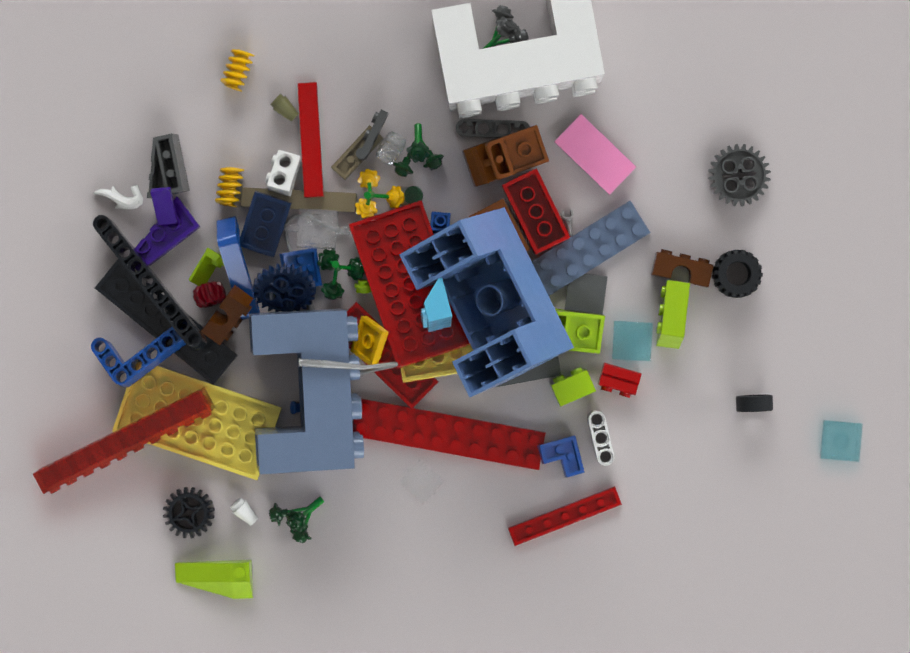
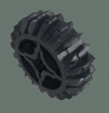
M184 487V493L177 489L176 493L178 496L172 493L170 497L173 501L170 499L165 501L170 507H163V510L169 511V513L163 515V518L169 517L170 520L166 521L165 524L169 525L171 523L173 525L169 529L170 531H173L175 528L177 529L176 536L183 532L182 536L186 538L189 533L192 539L195 536L194 532H196L197 536H201V530L204 532L208 531L205 524L207 526L213 524L208 520L215 518V515L209 514V512L215 511V508L208 507L213 501L206 502L205 499L208 498V494H205L203 497L200 496L203 490L200 489L196 494L195 487H192L190 492L188 487ZM185 497L194 498L201 504L193 506L189 501H186ZM180 500L182 511L175 516L174 508ZM187 508H189V510H194L197 508V510H195L191 514V517H189V515L181 517V515L185 514ZM203 509L204 518L201 524L198 525L196 514ZM187 520L193 528L184 527L177 521Z

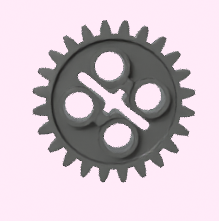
M735 144L734 150L729 145L727 146V153L723 149L720 150L722 156L715 155L714 157L717 162L710 163L714 166V169L708 170V172L713 173V176L709 177L708 180L714 181L710 187H716L713 194L720 193L719 200L725 197V204L732 200L733 206H736L738 201L741 206H744L745 200L750 205L752 204L751 198L758 201L757 194L763 196L764 192L761 189H767L768 186L765 182L771 181L770 178L766 177V174L771 173V171L765 170L769 163L763 164L762 162L765 156L759 158L760 151L758 150L753 153V146L746 150V144H743L741 149H739L738 144ZM746 159L750 160L753 164L750 170L745 169L743 166V162ZM727 161L731 162L734 166L731 172L724 169V164ZM738 170H740V173L756 172V175L744 176L741 180L738 177L725 179L722 177L723 175L736 174ZM748 178L752 179L755 183L752 189L747 188L745 185V181ZM729 180L733 181L736 185L733 191H729L726 188V183Z

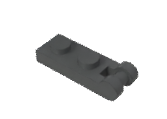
M381 109L379 113L376 112L371 121L374 125L371 130L367 129L363 137L365 143L362 148L356 151V156L359 160H366L389 115L388 112Z

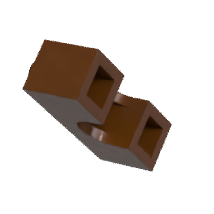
M661 249V252L655 253L651 275L671 279L673 270L677 266H683L689 271L688 283L707 288L709 287L714 265L709 264L710 260L698 258V261L691 260L690 255L680 253L678 257L672 255V251Z
M234 285L219 306L227 315L216 310L201 332L219 345L224 339L228 341L234 333L231 329L233 327L238 328L243 321L240 317L242 314L246 316L251 310L252 306L249 304L254 298Z

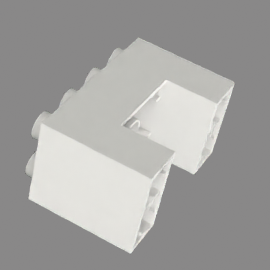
M546 0L552 36L479 49L471 3L431 10L450 111L458 110L459 118H468L481 115V105L496 103L497 111H505L520 107L521 97L533 95L535 104H542L558 100L559 90L571 88L573 97L596 93L595 89H598L597 83L601 82L605 72L591 0Z

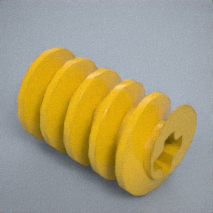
M231 49V53L235 56L228 57L232 64L225 65L230 71H223L227 78H221L220 81L224 86L242 92L238 85H245L241 78L248 77L243 72L250 71L246 64H252L253 62L249 57H255V55L243 50Z
M235 167L220 168V172L224 175L218 177L223 183L217 184L222 190L216 191V194L221 197L215 199L216 203L238 208L233 202H239V199L234 196L241 193L236 187L242 186L237 180L243 179V176L239 175L238 172H242L244 169Z

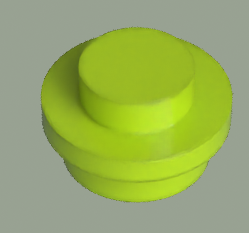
M361 279L358 280V283L354 284L357 293H371L368 280Z

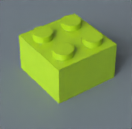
M579 367L570 371L571 375L567 377L560 375L552 379L553 383L550 385L560 407L596 392L586 369L582 370Z

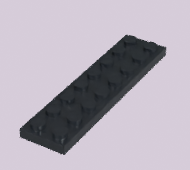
M117 259L96 285L95 289L152 336L158 338L172 327L120 260ZM147 281L146 286H150L151 284ZM163 293L158 295V301L164 298ZM172 307L169 310V315L175 313L176 307ZM189 316L200 331H202L204 327ZM204 334L207 343L203 349L194 350L185 344L174 354L214 385L238 355L223 342L219 345ZM199 336L193 338V345L198 343ZM172 338L167 340L166 347L172 345Z

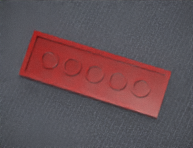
M355 302L347 311V317H356L358 325L361 316H368L379 324L358 302ZM388 339L385 342L378 364L395 362ZM348 341L349 349H351L353 341ZM397 366L374 372L411 409L439 382L436 378L403 383L401 368L398 369Z

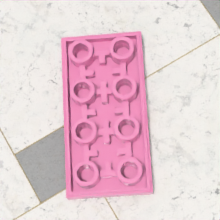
M582 114L554 141L609 195L636 168Z

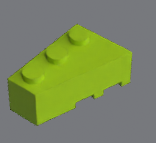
M667 280L665 286L661 287L660 297H663V301L659 305L658 310L660 322L657 323L656 333L658 334L656 346L680 348L685 335L690 283Z

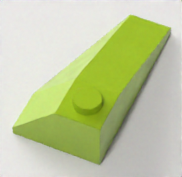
M252 560L175 563L177 583L232 599L253 598Z

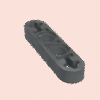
M461 119L456 124V132L462 137L500 138L511 133L510 124H515L514 128H520V125H524V128L530 126L525 121ZM466 123L468 127H473L472 123H476V134H472L473 130H466V133H462L459 126ZM481 123L489 126V131L486 134H481L478 131V126ZM500 124H505L508 127V132L504 135L499 134L497 131V127Z

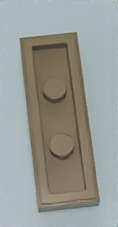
M370 125L331 166L344 180L364 161L357 158L356 151L363 147L365 143L363 137L367 129H372ZM380 134L378 135L370 153L384 139Z

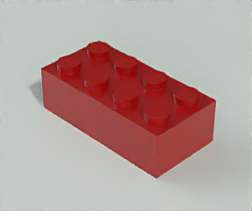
M537 168L502 185L503 191L535 255L570 238Z

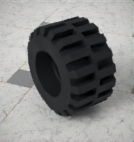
M737 249L722 254L715 261V266L713 267L712 279H714L715 287L719 289V292L728 297L742 298L751 295L752 292L758 289V285L761 284V277H763V273H761L762 266L758 263L759 260L752 253L746 252V250ZM739 262L747 268L748 277L745 283L733 285L728 281L726 271L732 263Z

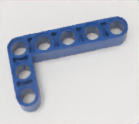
M233 216L217 220V242L231 289L236 285L254 298L253 285L240 245V229L237 218ZM256 298L249 304L252 308L246 316L242 314L240 318L246 320L249 319V313H260Z
M187 322L181 324V330L187 327ZM171 327L126 362H124L114 346L104 338L94 339L91 343V349L116 384L122 387H130L186 343L175 329ZM172 338V345L166 347L167 340ZM105 343V349L100 352V345ZM157 350V356L151 359V353ZM115 358V365L110 367V361ZM138 362H141V368L139 370H136V364ZM126 373V380L121 382V375Z

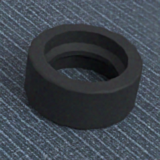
M773 395L736 396L737 412H765L773 410Z

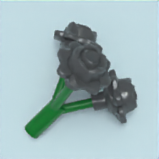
M499 5L497 9L492 10L497 17V26L492 40L484 48L529 39L526 29L521 30L512 20L514 16L511 14V9ZM501 37H509L507 39L499 40Z

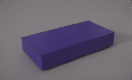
M152 188L150 193L158 225L177 223L178 218L171 188Z

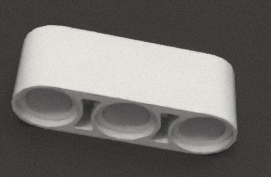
M593 410L588 414L587 420L596 459L601 465L608 466L614 461V452L606 418L601 411ZM594 414L601 415L602 420L599 424L592 423L591 418ZM598 433L606 435V440L603 443L596 441ZM604 451L610 453V459L606 462L600 460V455Z

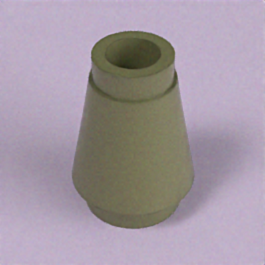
M281 93L270 104L274 111L290 121H293L299 114L286 95L283 96Z

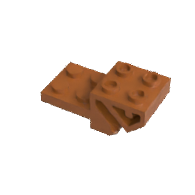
M537 125L462 150L474 187L490 183L494 180H500L549 162Z

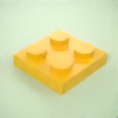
M361 316L358 325V341H353L350 351L368 365L378 364L387 340L388 331L368 316Z

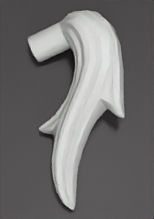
M138 185L130 187L133 197L120 194L114 186H112L111 190L100 189L93 193L103 195L116 202L115 209H136L143 204V196Z

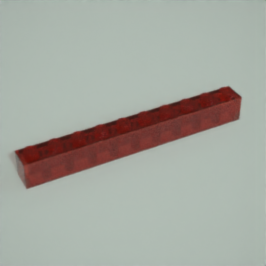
M203 387L38 469L33 473V476L43 494L47 492L53 494L61 489V485L66 483L69 486L78 481L77 477L83 475L85 478L93 474V469L97 467L103 469L111 464L110 461L114 459L119 461L127 457V453L132 450L134 453L145 448L144 444L148 442L151 444L161 440L160 436L166 433L168 436L178 431L177 428L182 425L186 428L194 424L195 419L199 417L204 419L212 415L211 411L215 406L206 388Z

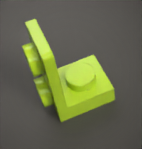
M207 248L191 274L189 281L197 286L207 283L215 268L224 266L221 254Z

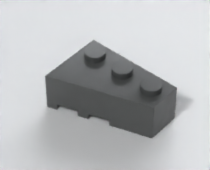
M171 133L153 137L151 174H149L150 183L147 198L152 199L150 193L152 188L170 187L172 195L190 191L179 135Z

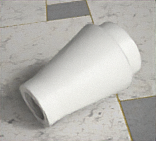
M239 498L230 507L233 511L232 514L245 521L249 526L258 520L248 502L242 498Z

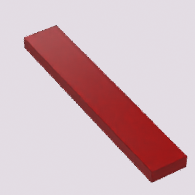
M317 82L298 83L304 198L324 197Z
M614 486L508 527L514 545L517 546L620 506L622 503Z

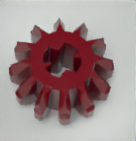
M219 281L207 282L193 290V298L196 305L200 308L212 307L223 302L226 298V291L223 284Z

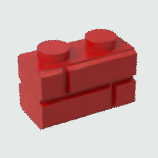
M603 363L598 385L601 386V390L611 393L612 389L620 391L619 395L630 398L631 395H636L642 373Z

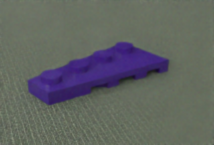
M178 196L173 200L178 218L177 223L158 225L157 222L152 226L147 236L135 247L149 267L201 227ZM141 264L135 267L137 271L141 269Z

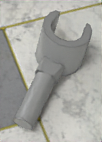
M570 209L571 216L565 217L563 210L562 219L566 222L567 231L571 237L573 236L571 227L573 211Z

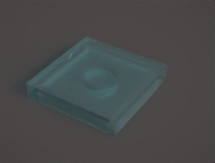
M614 321L612 359L651 361L653 323Z
M823 420L820 458L859 462L863 424Z

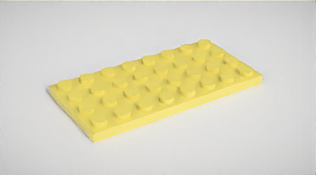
M138 362L135 366V369L139 370L142 366V363ZM156 366L133 385L126 388L112 432L258 480L260 474L256 461L255 428L276 427L282 407L212 385L211 383L161 366Z

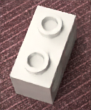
M278 150L277 155H273L271 161L273 168L271 173L268 172L265 180L269 191L291 197L302 163L301 156ZM283 161H289L290 165L288 167H282L281 163ZM279 178L285 180L282 185L275 184V181Z

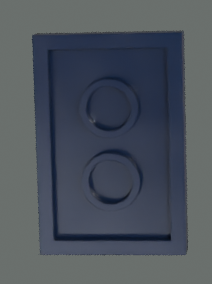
M255 190L240 236L241 247L274 258L292 202Z

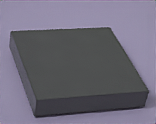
M584 274L569 283L564 310L603 315L608 277Z

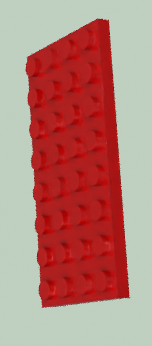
M422 200L349 224L383 327L388 331L387 339L395 362L398 363L397 368L399 369L470 345L450 302L449 305L452 313L451 327L428 332L427 328H423L421 309L424 308V302L434 285L416 290L399 255L434 235Z

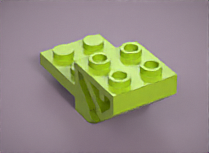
M555 308L574 346L569 351L600 354L605 316Z

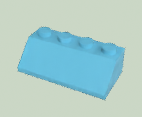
M438 278L424 302V308L421 309L423 328H427L428 332L451 327L452 313L442 278Z

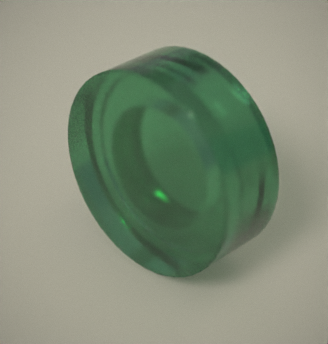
M411 186L405 190V201L408 204L423 200V192L419 187Z

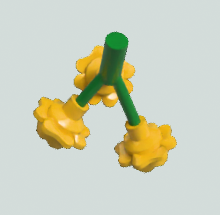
M367 168L359 173L360 176L357 182L360 183L361 188L368 189L364 193L365 199L360 198L359 203H355L356 214L361 215V218L372 217L378 212L376 202L371 200L373 198H385L391 208H399L400 204L404 202L405 196L400 186H392L391 190L386 194H375L372 192V188L377 187L380 180L376 170L372 171Z

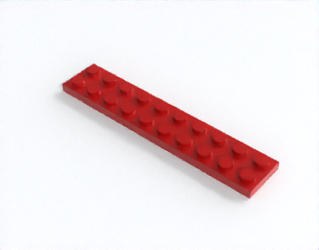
M362 398V419L353 420V432L359 431L360 435H363V438L534 470H539L541 461L537 445L544 444L546 432L417 408L411 409L406 406Z

